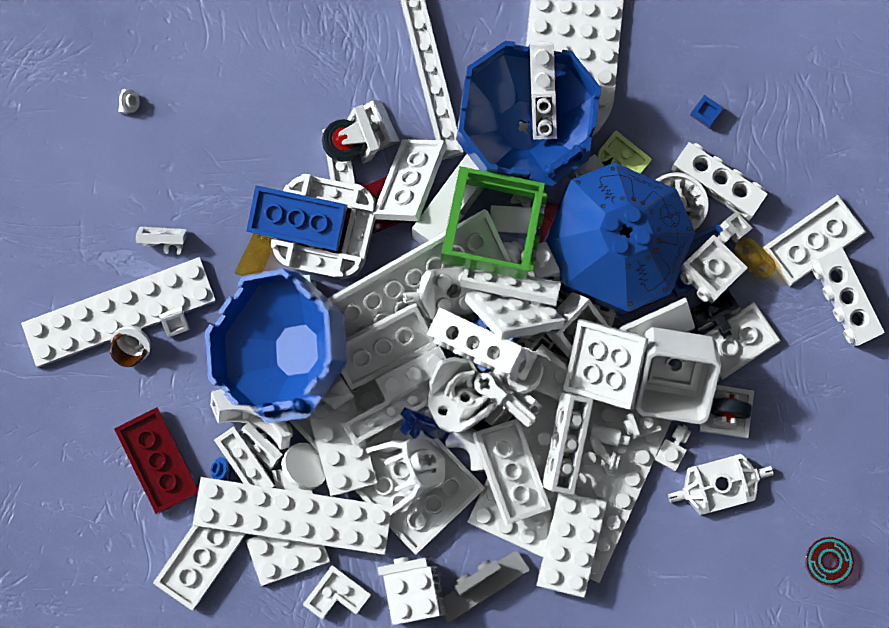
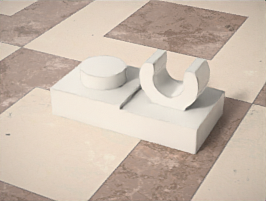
M140 227L136 233V243H143L147 247L163 243L165 244L164 253L166 254L169 252V246L174 245L177 247V254H180L187 237V229Z
M248 422L242 427L240 434L255 456L271 471L277 466L283 454L275 444L266 438L268 436L266 432L259 433L256 430L257 427Z

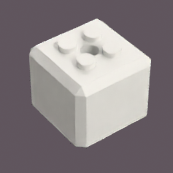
M655 327L650 328L645 332L644 336L649 338L635 398L636 410L640 415L695 424L704 423L709 417L721 369L716 341L711 336ZM672 359H679L681 361V364L677 367H672L668 363Z

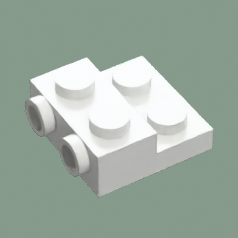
M713 235L683 263L680 270V279L687 285L692 284L698 290L697 295L702 301H709L712 304L748 267Z

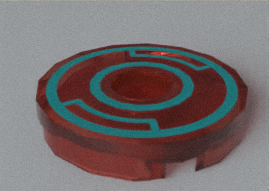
M823 537L813 542L807 549L805 567L810 577L816 582L825 585H837L851 575L854 567V555L844 541L835 537ZM830 554L834 556L836 563L833 568H828L824 565L823 558L825 555Z

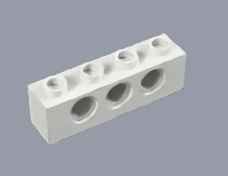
M689 142L673 164L671 170L675 173H683L695 178L703 186L706 194L733 212L737 211L749 222L767 196V193L764 192L765 189L756 182L751 183L746 180L744 174L736 169L731 170L726 167L722 159L716 156L711 157L705 153L706 150L699 144ZM703 163L706 166V171H698L695 168V164ZM718 175L723 176L726 183L723 185L718 184L714 177ZM734 189H742L745 192V197H737Z
M843 247L812 261V271L815 277L821 280L824 286L822 288L823 294L828 301L831 300L835 308L833 309V314L838 322H842L845 328L843 333L848 343H852L853 347L858 346L885 333ZM832 271L839 273L840 280L838 283L832 281ZM843 292H847L850 295L849 304H845L842 301L841 295ZM854 313H857L861 318L859 326L852 322V315Z
M561 392L542 483L544 488L574 495L593 399Z

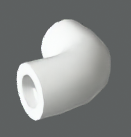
M471 427L459 433L445 431L446 447L463 448L470 456L471 471L485 472L472 435L477 430Z

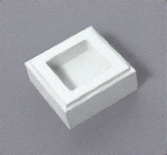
M182 307L159 314L168 338L190 330Z

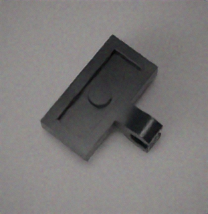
M729 290L723 292L712 304L707 301L690 309L698 333L716 325L723 339L732 336L730 331L732 328L726 319L741 312L740 306Z

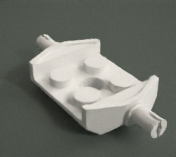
M465 267L427 270L422 276L417 292L403 293L404 303L420 302L427 317L434 320L439 308L454 315L474 312L465 302L466 293L477 290L460 287ZM451 285H457V292L452 296H448V288Z
M742 454L688 468L684 488L682 491L668 493V498L676 497L669 500L671 504L684 499L685 501L687 500L701 516L754 501L757 494L758 481L762 478L774 476L773 471L766 473L772 470L771 466L758 470L757 468L754 469L749 461ZM723 477L728 481V488L725 491L717 489L715 485L717 478Z

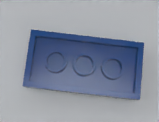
M255 185L246 232L338 251L348 204Z

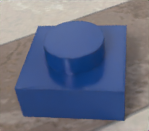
M704 95L690 116L707 128H710L722 112L723 107Z

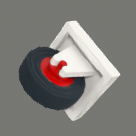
M363 105L354 107L347 120H336L330 123L324 130L322 136L323 149L333 160L346 162L360 155L362 163L371 161L377 153L380 140L377 133H373L370 113L365 111Z
M716 385L708 420L700 424V432L747 439L749 436L754 391Z

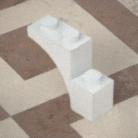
M222 389L211 392L210 405L218 424L226 422L247 424L249 422L271 436L280 450L289 448L290 438L293 437V431L289 423L286 424L283 421L267 424L249 406L234 405L223 395L225 392Z

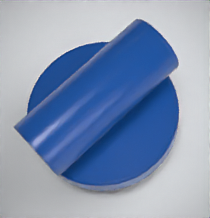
M217 458L211 466L213 479L230 481L231 464L227 458Z

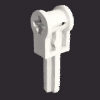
M490 371L479 374L476 377L474 386L478 393L487 394L497 405H503L525 426L529 427L535 422L536 415L513 396L515 392L503 382L501 375Z

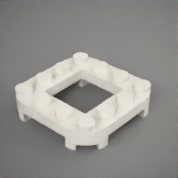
M301 174V176L292 180L288 185L286 184L283 191L348 204L347 208L352 209L342 253L338 254L300 246L297 242L274 238L271 239V248H273L276 258L283 265L296 270L338 279L357 276L365 264L376 219L373 215L376 207L375 197L358 184L353 185L314 177L310 174Z

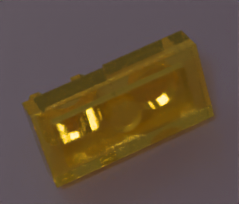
M253 233L235 270V274L242 277L262 273L273 250L271 248V239L273 238Z

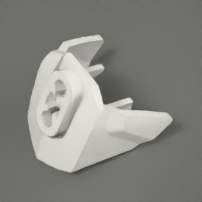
M452 357L439 361L429 382L430 392L428 394L427 407L438 427L449 433H459L467 430L497 409V404L487 394H480L475 389V379L481 373L474 370L467 359ZM439 410H448L444 416L438 413Z
M394 440L366 449L367 453L374 451L393 453L403 450V452L388 458L385 461V465L395 461L397 463L405 462L410 472V477L406 483L394 489L400 493H405L412 489L413 491L408 497L389 510L391 515L405 509L417 500L419 496L444 482L445 458L429 440Z

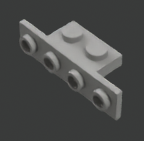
M517 550L498 562L496 560L493 562L487 560L477 567L479 571L471 576L467 573L457 580L458 584L454 586L455 590L443 597L446 615L443 616L448 623L530 571Z

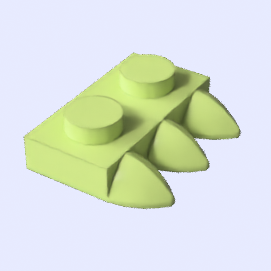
M617 130L605 142L598 153V158L601 162L612 158L611 164L617 163L640 174L652 161L648 155Z

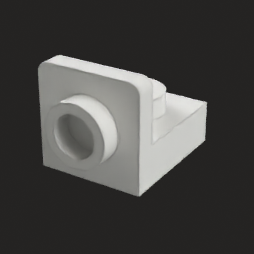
M639 412L627 414V420L624 421L626 432L628 435L632 434L633 439L662 430L657 417L640 415Z

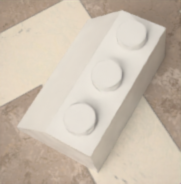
M684 298L620 327L619 330L645 336V332L652 327L690 333L694 330L695 325L688 302Z

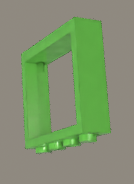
M460 166L440 263L526 280L527 273L533 272L535 258L531 257L532 250H537L540 237L535 235L536 228L541 229L544 214H539L541 206L545 207L547 193H543L545 183ZM466 185L534 198L521 264L452 251Z

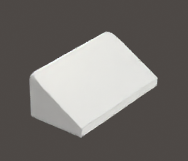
M372 100L364 105L365 111L370 113L372 119L371 128L373 133L376 132L380 140L378 151L398 143L399 138L383 103Z
M491 205L490 217L497 232L527 234L532 207Z

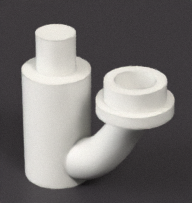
M593 423L589 440H591L594 451L609 465L608 470H617L620 456L614 452L612 456L609 455L602 446V443L616 447L618 443L628 446L630 436L621 434V430Z

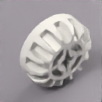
M668 173L657 178V181L677 189L686 212H690L688 217L694 230L701 226L708 212V197L703 186L695 178L683 173ZM687 200L689 202L690 208H686Z

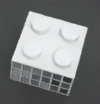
M426 567L384 576L392 625L446 615L437 567Z

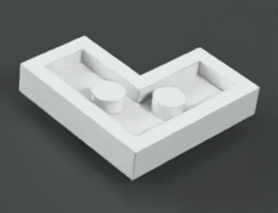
M331 566L303 605L323 620L337 600L357 614L371 594L334 566Z

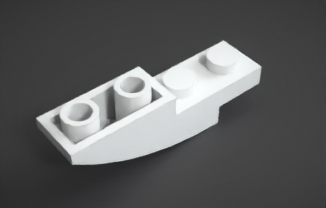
M554 42L530 43L533 140L557 139Z

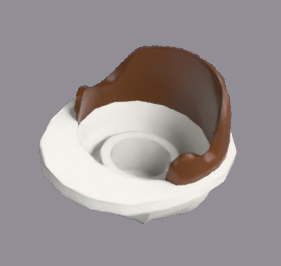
M122 327L111 336L110 355L120 366L133 367L146 359L150 353V339L137 327Z

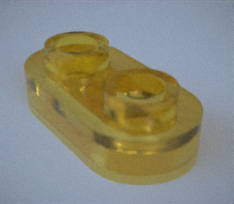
M743 238L735 245V256L748 267L747 269L756 278L767 279L771 277L776 269L775 261L757 242L751 238ZM742 248H748L750 254L744 255ZM760 264L765 265L766 271H760L758 266Z

